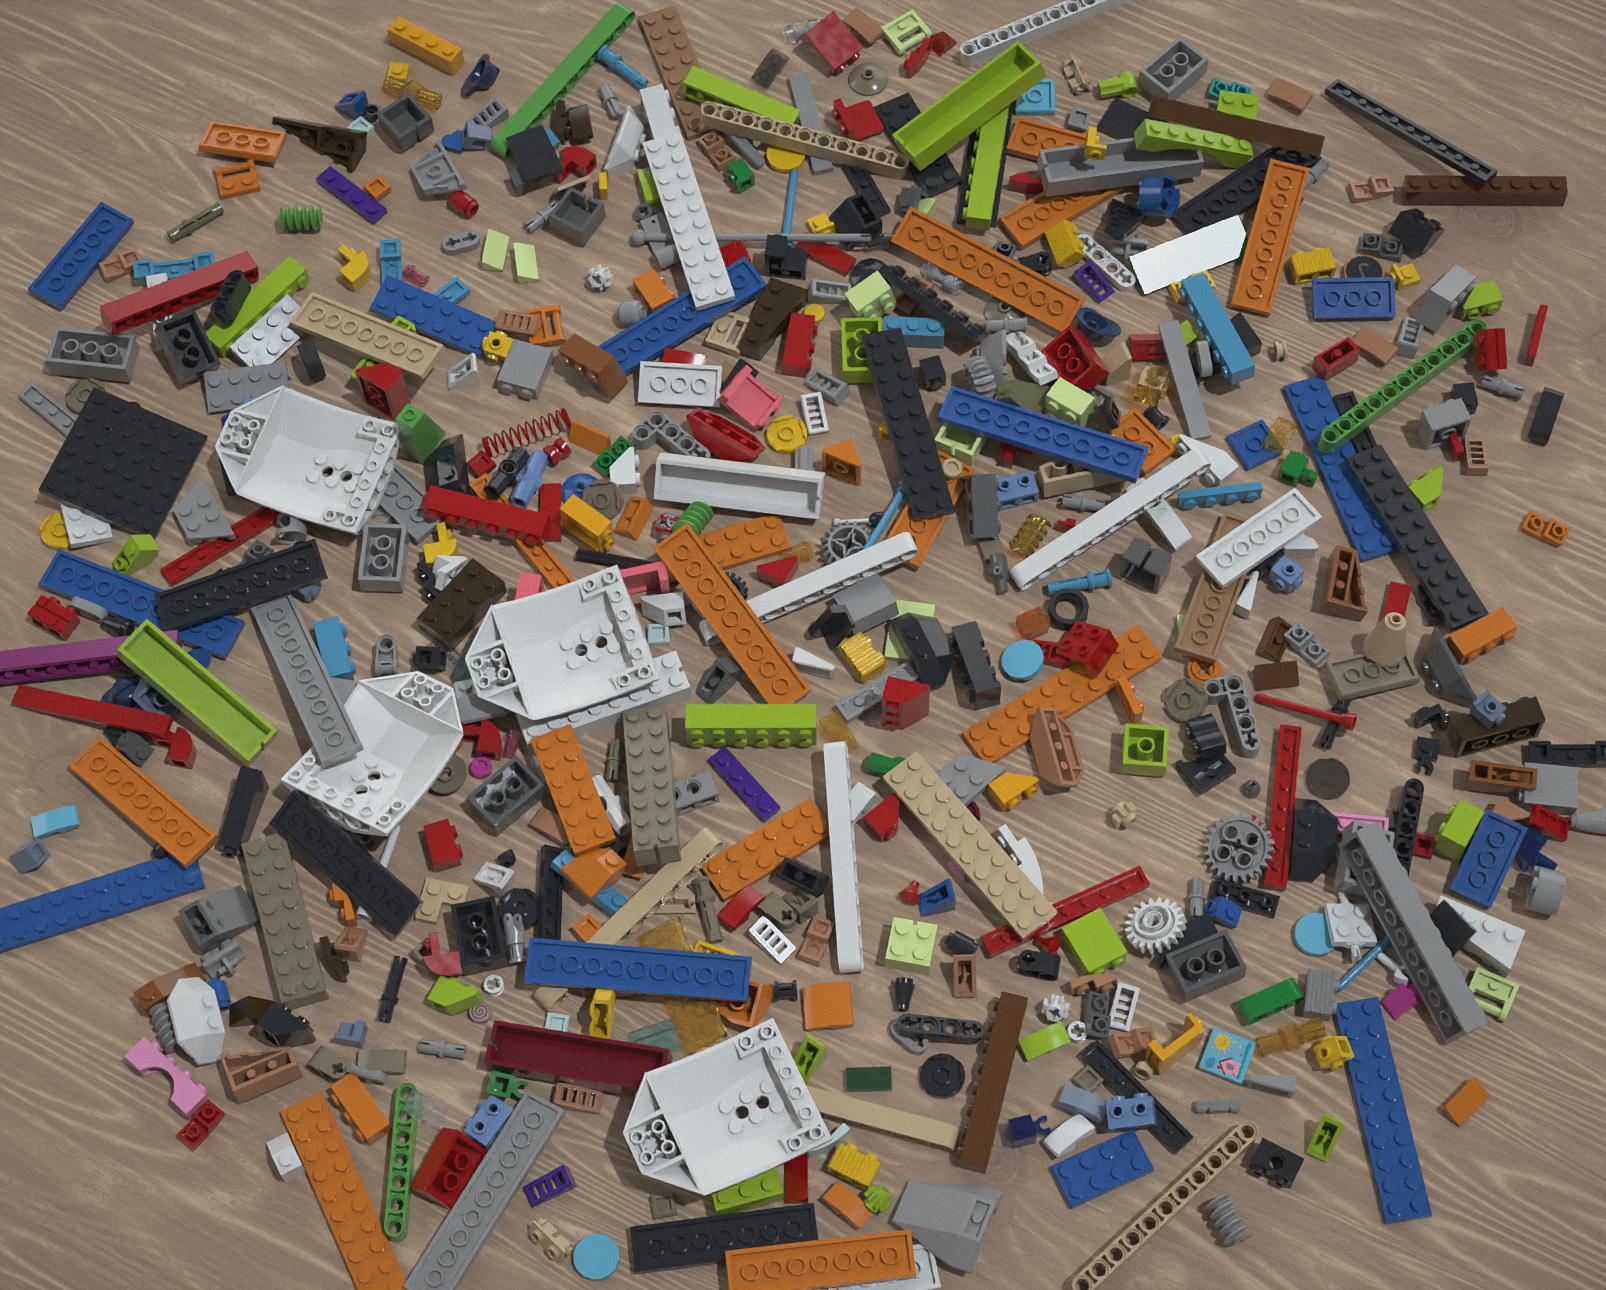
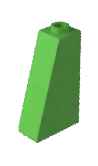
M408 403L396 418L406 456L423 465V461L433 452L446 432L426 413Z

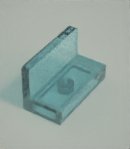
M671 1018L629 1033L632 1043L667 1048L671 1052L682 1049L676 1027Z

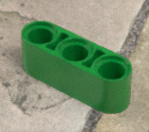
M1289 978L1237 1002L1236 1006L1246 1025H1251L1304 1000V996L1295 979Z

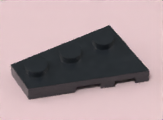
M1112 198L1104 233L1110 235L1112 239L1122 241L1144 223L1147 216L1142 211Z

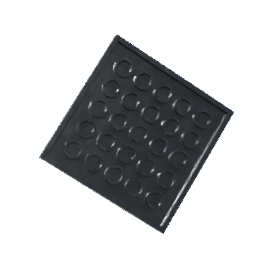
M94 387L40 485L39 493L137 535L151 534L155 541L205 446L208 436Z

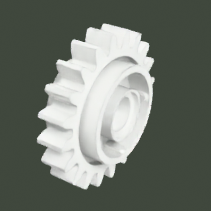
M1161 897L1157 899L1156 903L1151 898L1148 905L1141 902L1142 908L1134 907L1135 914H1128L1130 921H1125L1127 928L1124 930L1129 943L1133 944L1135 949L1140 948L1142 953L1147 949L1150 954H1153L1155 949L1162 953L1163 947L1170 950V943L1178 944L1176 937L1183 938L1182 931L1187 929L1184 924L1187 920L1182 908L1178 907L1176 902L1171 904L1168 898L1163 903Z

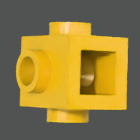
M490 331L488 337H484L481 348H484L483 351L487 359L494 362L499 360L505 362L513 343V338L507 337V334L501 331H496L495 333Z
M1328 1036L1321 1039L1320 1044L1313 1047L1316 1060L1321 1068H1330L1332 1071L1343 1068L1345 1062L1355 1057L1347 1036Z

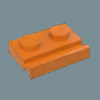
M1126 676L1117 678L1115 692L1130 723L1141 725L1140 721L1142 720L1144 706L1141 700H1137L1133 683L1131 681L1128 682Z

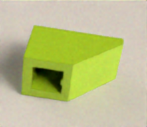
M1495 280L1474 286L1463 306L1460 315L1461 320L1475 319L1480 315L1494 314L1500 311L1503 298Z
M1442 466L1435 470L1430 469L1420 480L1415 479L1408 485V488L1424 512L1438 504L1441 496L1444 471Z
M151 534L131 535L112 561V565L117 572L130 576L151 564L160 548Z
M443 976L439 977L427 998L434 1008L451 1015L480 1005L484 1001L479 994V989L470 984L464 986L453 977L447 979Z

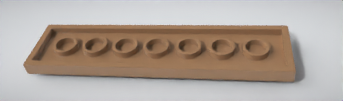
M675 5L639 16L640 25L688 141L698 139L712 130L720 132L719 130L705 127L700 123V110L703 103L681 95L683 82L692 66L699 69L701 67Z
M1224 512L1213 543L1248 519ZM1203 568L1176 641L1174 652L1215 664L1247 573L1222 589Z

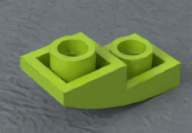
M650 167L636 169L646 204L661 202Z
M1062 1021L1018 1040L1027 1061L1072 1042Z

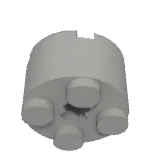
M1534 866L1531 875L1532 883L1528 884L1525 893L1524 908L1555 916L1563 897L1562 890L1566 884L1567 874Z

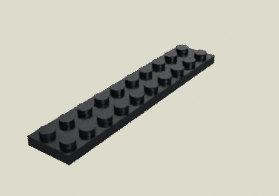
M901 328L861 335L860 339L913 521L954 514V505Z
M1380 444L1345 458L1344 464L1449 630L1454 631L1488 615L1489 612L1408 488L1383 446Z

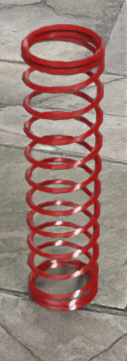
M561 408V413L559 410H556V420L551 413H548V422L544 416H541V426L538 423V421L534 418L532 420L533 428L527 421H525V431L522 428V426L518 424V435L512 427L509 428L510 437L508 436L505 430H502V440L497 433H494L495 444L490 438V436L487 435L484 438L482 437V443L486 451V454L490 458L493 457L491 448L489 446L488 438L491 441L496 453L498 455L500 454L496 441V436L500 440L505 452H507L504 433L507 436L512 448L514 449L515 446L512 438L511 429L514 432L516 438L518 439L519 444L523 446L519 432V427L523 431L528 443L530 444L527 424L530 427L535 439L538 441L534 421L537 423L543 437L545 438L546 435L543 428L542 418L547 424L552 435L554 433L550 422V416L554 420L559 432H561L557 412L561 416L566 428L570 429L571 421L569 419L566 409Z

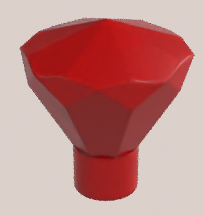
M913 880L909 887L900 892L899 898L908 905H917L920 900L918 893L920 883Z
M1038 936L1035 944L1041 946L1046 953L1057 954L1060 947V938H1042Z

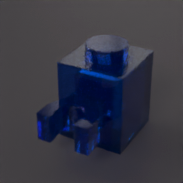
M1031 1114L1009 1119L1007 1128L1013 1148L1016 1149L1035 1144L1037 1134H1051L1050 1127L1046 1129L1040 1127L1041 1123L1047 1122V1116H1041L1034 1122L1032 1121Z

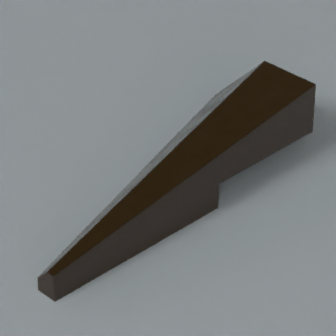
M275 116L272 119V124L279 125L288 134L295 135L304 144L320 154L330 157L336 164L346 167L349 172L355 171L366 152L367 131Z

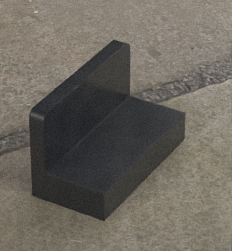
M846 605L829 606L808 629L811 637L824 636L829 648L835 649L854 629L855 623Z

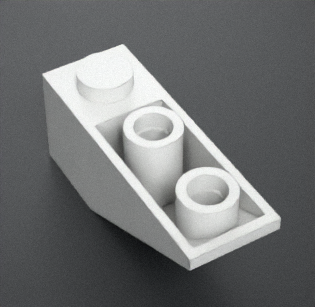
M1182 434L1177 438L1175 445L1181 454L1184 455L1190 450L1199 447L1210 461V468L1203 473L1209 484L1220 487L1235 475L1239 465L1225 451Z

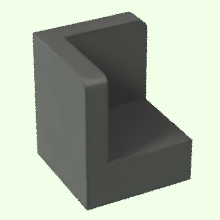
M519 168L508 171L510 182L517 198L525 195L523 186L526 185V182Z

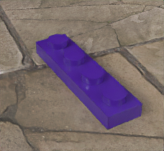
M331 166L316 178L317 183L373 225L388 213L387 208Z
M726 746L708 759L714 769L763 823L781 810L777 802Z

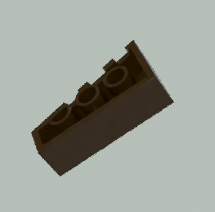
M770 277L740 341L741 355L760 361L774 345L778 336L786 330L791 313H798L802 307L808 304V289Z

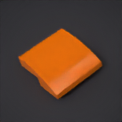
M850 982L822 983L802 987L807 1031L811 1032L825 1028L836 1030L854 1026Z

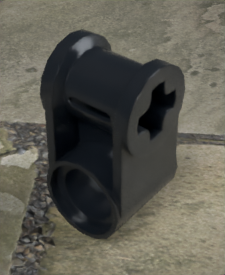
M1045 251L1014 260L1044 277L1048 276L1052 271L1051 255Z
M1024 950L1019 955L1017 971L1023 976L1056 981L1059 976L1061 956L1049 952Z

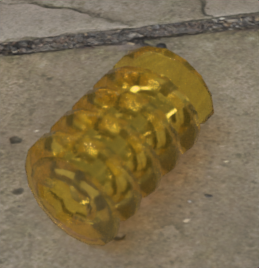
M1029 514L1026 517V521L1022 523V527L1017 531L1018 533L1015 534L1013 540L1009 543L1012 553L1021 560H1025L1029 555L1034 554V549L1039 547L1038 542L1044 540L1042 536H1046L1048 534L1047 530L1051 529V523L1042 516Z

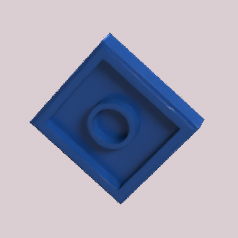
M1263 419L1226 436L1227 442L1246 471L1279 457L1284 452Z

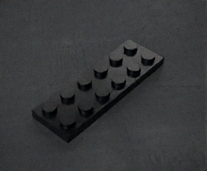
M909 92L874 107L886 133L899 153L902 152L899 150L892 134L921 113ZM946 152L921 171L909 159L908 169L918 186L923 188L922 191L929 194L928 198L962 185V179Z
M881 266L878 270L881 276L970 341L981 342V340L989 337V334L985 332L986 328L979 323H972L966 313L962 311L957 312L953 309L954 305L945 299L943 301L939 299L937 292L930 288H924L919 279L906 275L907 271L901 266Z

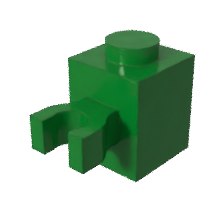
M1290 450L1279 469L1277 479L1295 488L1300 480L1313 487L1317 481L1318 472L1307 469L1309 458L1304 454Z
M490 1070L485 1093L510 1098V1094L513 1093L516 1097L522 1098L524 1094L518 1092V1087L520 1085L528 1086L529 1082H514V1075Z

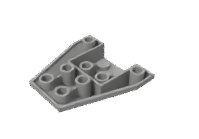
M909 1181L892 1222L902 1230L911 1229V1237L949 1267L971 1274L979 1256L980 1244L993 1213L996 1214L1004 1192L981 1184Z

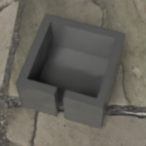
M409 92L377 113L380 127L402 152L416 144L417 138L422 140L435 131L432 117Z
M570 187L549 214L550 227L552 230L584 246L606 217L604 204L588 196L586 201L584 193Z
M1134 537L1122 557L1120 576L1158 594L1169 576L1172 556L1166 550L1156 547L1153 549L1148 541Z

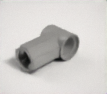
M800 446L795 449L794 469L814 471L812 448Z

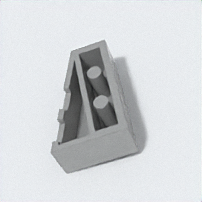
M1455 265L1430 289L1415 321L1437 333L1458 305L1463 303L1467 295H1470L1475 286L1473 283L1477 276Z

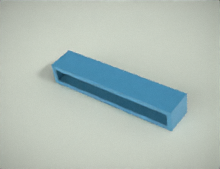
M1204 272L1181 280L1180 298L1182 301H1186L1190 316H1194L1196 319L1197 329L1199 332H1203L1204 340H1207L1208 346L1213 350L1214 360L1216 363H1220L1224 378H1228L1231 385L1254 377L1255 364Z

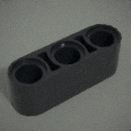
M234 270L227 275L210 307V311L222 327H227L235 321L251 290V285L241 270Z
M1544 387L1527 436L1528 439L1548 444L1565 393Z

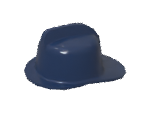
M488 54L482 55L473 71L464 81L461 88L462 94H468L474 88L487 89L494 84L500 69L490 62Z
M1082 307L1077 311V318L1079 319L1077 329L1084 333L1087 339L1101 340L1104 336L1116 337L1120 335L1121 327L1097 311L1088 307Z
M129 677L118 679L113 684V687L102 696L100 701L133 708L137 703L132 697L140 679Z

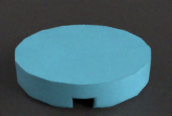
M1018 640L1010 644L1002 655L1004 671L1014 680H1029L1035 677L1043 668L1044 654L1040 646L1034 641Z
M1314 912L1306 914L1299 919L1294 929L1296 945L1302 952L1316 957L1328 955L1335 949L1336 946L1331 945L1325 914Z
M590 1234L582 1238L576 1245L573 1253L574 1265L578 1273L592 1281H600L610 1277L620 1262L619 1249L616 1243L610 1237L603 1234Z

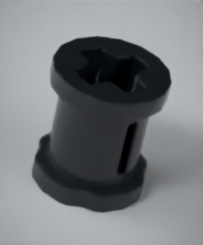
M1156 404L1150 405L1143 413V416L1158 431L1163 429L1170 420L1168 416H1164L1158 410Z
M796 980L789 983L774 981L775 1001L784 998L798 1000Z

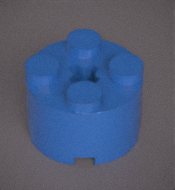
M1155 176L1141 179L1139 181L1140 191L1137 201L1138 210L1142 211L1147 217L1173 216V211H1177L1180 203V191L1175 188L1174 184L1177 183L1176 179L1172 176Z

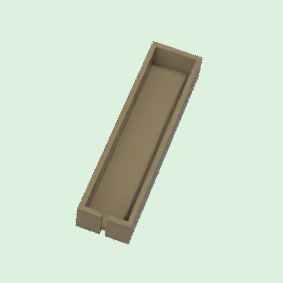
M661 705L622 711L633 852L637 866L657 864L654 847H658L662 863L681 860L670 727L666 707Z
M280 833L266 836V841L262 842L261 838L242 843L241 845L280 1000L283 1005L290 1010L328 1000L329 996L289 841Z

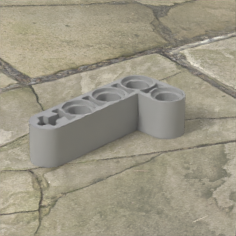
M660 411L651 412L633 429L634 444L639 450H647L659 441L674 454L711 458L707 448Z
M1227 675L1207 680L1203 687L1208 695V705L1226 704L1240 754L1247 759L1256 757L1261 745V739L1244 681L1238 675ZM1228 686H1235L1238 689L1232 690ZM1208 690H1214V691H1216L1217 693H1216V694H1210V693L1208 692ZM1234 705H1241L1243 709H1237ZM1240 724H1246L1249 728L1244 729Z

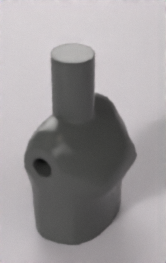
M1003 553L991 554L989 556L990 566L988 571L993 577L998 579L1000 593H1007V581L1010 579L1007 557Z

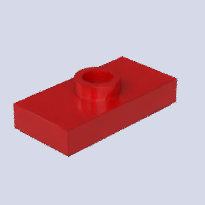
M1535 804L1531 806L1528 825L1560 842H1565L1568 837L1570 821Z

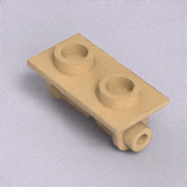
M1070 53L1072 59L1064 60L1062 68L1068 79L1073 77L1069 80L1073 92L1080 95L1086 88L1089 92H1092L1089 86L1091 80L1088 74L1082 71L1085 67L1081 59H1076Z
M676 892L672 897L669 895L666 898L668 901L654 914L696 913V892Z
M540 1218L537 1222L534 1220L528 1234L535 1243L539 1244L547 1252L551 1259L556 1260L561 1265L565 1254L569 1256L574 1251L572 1244L562 1234L554 1238L553 1236L558 1230L547 1219Z

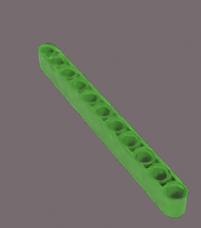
M620 2L615 3L491 140L490 148L503 157L510 158L512 153L505 137L539 126L556 107L557 99L563 100L598 61L596 58L598 51L604 45L611 47L630 26L635 18V11Z
M1478 319L1469 322L1324 428L1318 441L1319 450L1326 454L1334 452L1476 348L1473 343L1474 330L1487 329L1485 322Z

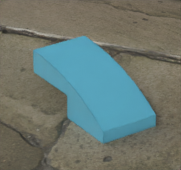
M75 805L54 809L31 818L34 838L39 839L55 832L63 834L80 826L77 806Z

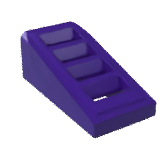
M1091 261L1081 266L1072 275L1074 280L1098 303H1101L1115 292ZM1091 278L1094 279L1092 283L1089 282ZM1098 283L1101 285L1097 289L1093 287ZM1102 289L1106 290L1105 293L1099 295V291H1101Z
M561 1165L523 1187L532 1206L536 1207L577 1187V1184L568 1166ZM560 1175H563L566 1181L565 1184L562 1183ZM552 1179L555 1180L558 1188H554L551 1182ZM543 1183H546L547 1188L549 1190V1193L547 1194L542 1185ZM533 1188H538L541 1194L540 1198L537 1197Z

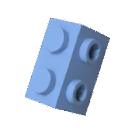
M1021 471L1012 476L997 477L999 481V489L997 491V499L1000 502L999 511L1038 502L1039 490L1032 471Z
M1147 1093L1134 1094V1098L1125 1099V1096L1111 1097V1101H1106L1108 1127L1111 1131L1157 1126L1154 1098L1148 1096Z
M492 1094L488 1099L485 1098L480 1103L478 1113L474 1117H470L464 1126L465 1135L487 1151H489L514 1111L510 1106Z

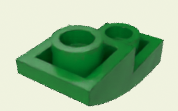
M620 435L608 450L605 448L592 464L609 477L610 466L629 447H634V453L637 451V448Z

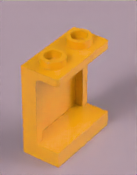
M1188 1013L1182 1028L1185 1033L1169 1046L1163 1049L1155 1039L1148 1044L1145 1060L1152 1063L1158 1075L1162 1074L1201 1043L1205 1030L1203 1022L1199 1017H1194L1191 1013Z

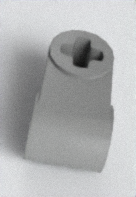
M384 634L377 639L375 672L377 677L381 676V674H399V650L393 636ZM385 645H392L390 649H383Z

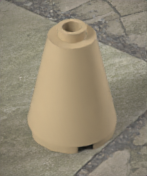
M1396 612L1387 614L1366 636L1363 642V652L1368 660L1371 659L1376 662L1375 665L1379 667L1389 668L1398 665L1405 657L1406 620L1401 614Z

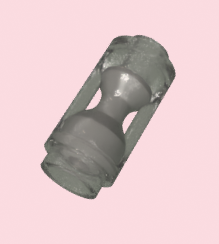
M815 18L785 26L784 31H781L784 43L787 42L789 46L801 43L800 38L822 19Z
M931 262L924 263L920 269L922 278L946 291L949 295L958 296L964 287V281L958 276L942 270Z

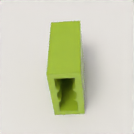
M1101 908L1061 929V937L1085 976L1105 974L1107 969L1111 967L1118 968L1125 963L1128 952Z

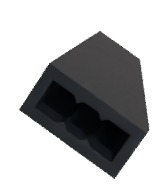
M1237 313L1230 321L1250 357H1253L1260 353L1262 342L1242 313ZM1209 347L1212 362V376H1200L1196 352L1189 357L1197 384L1222 372L1220 363H1216L1211 347Z
M242 765L240 767L218 842L221 851L228 857H243L244 853L241 844L249 842L269 790V785L262 770Z

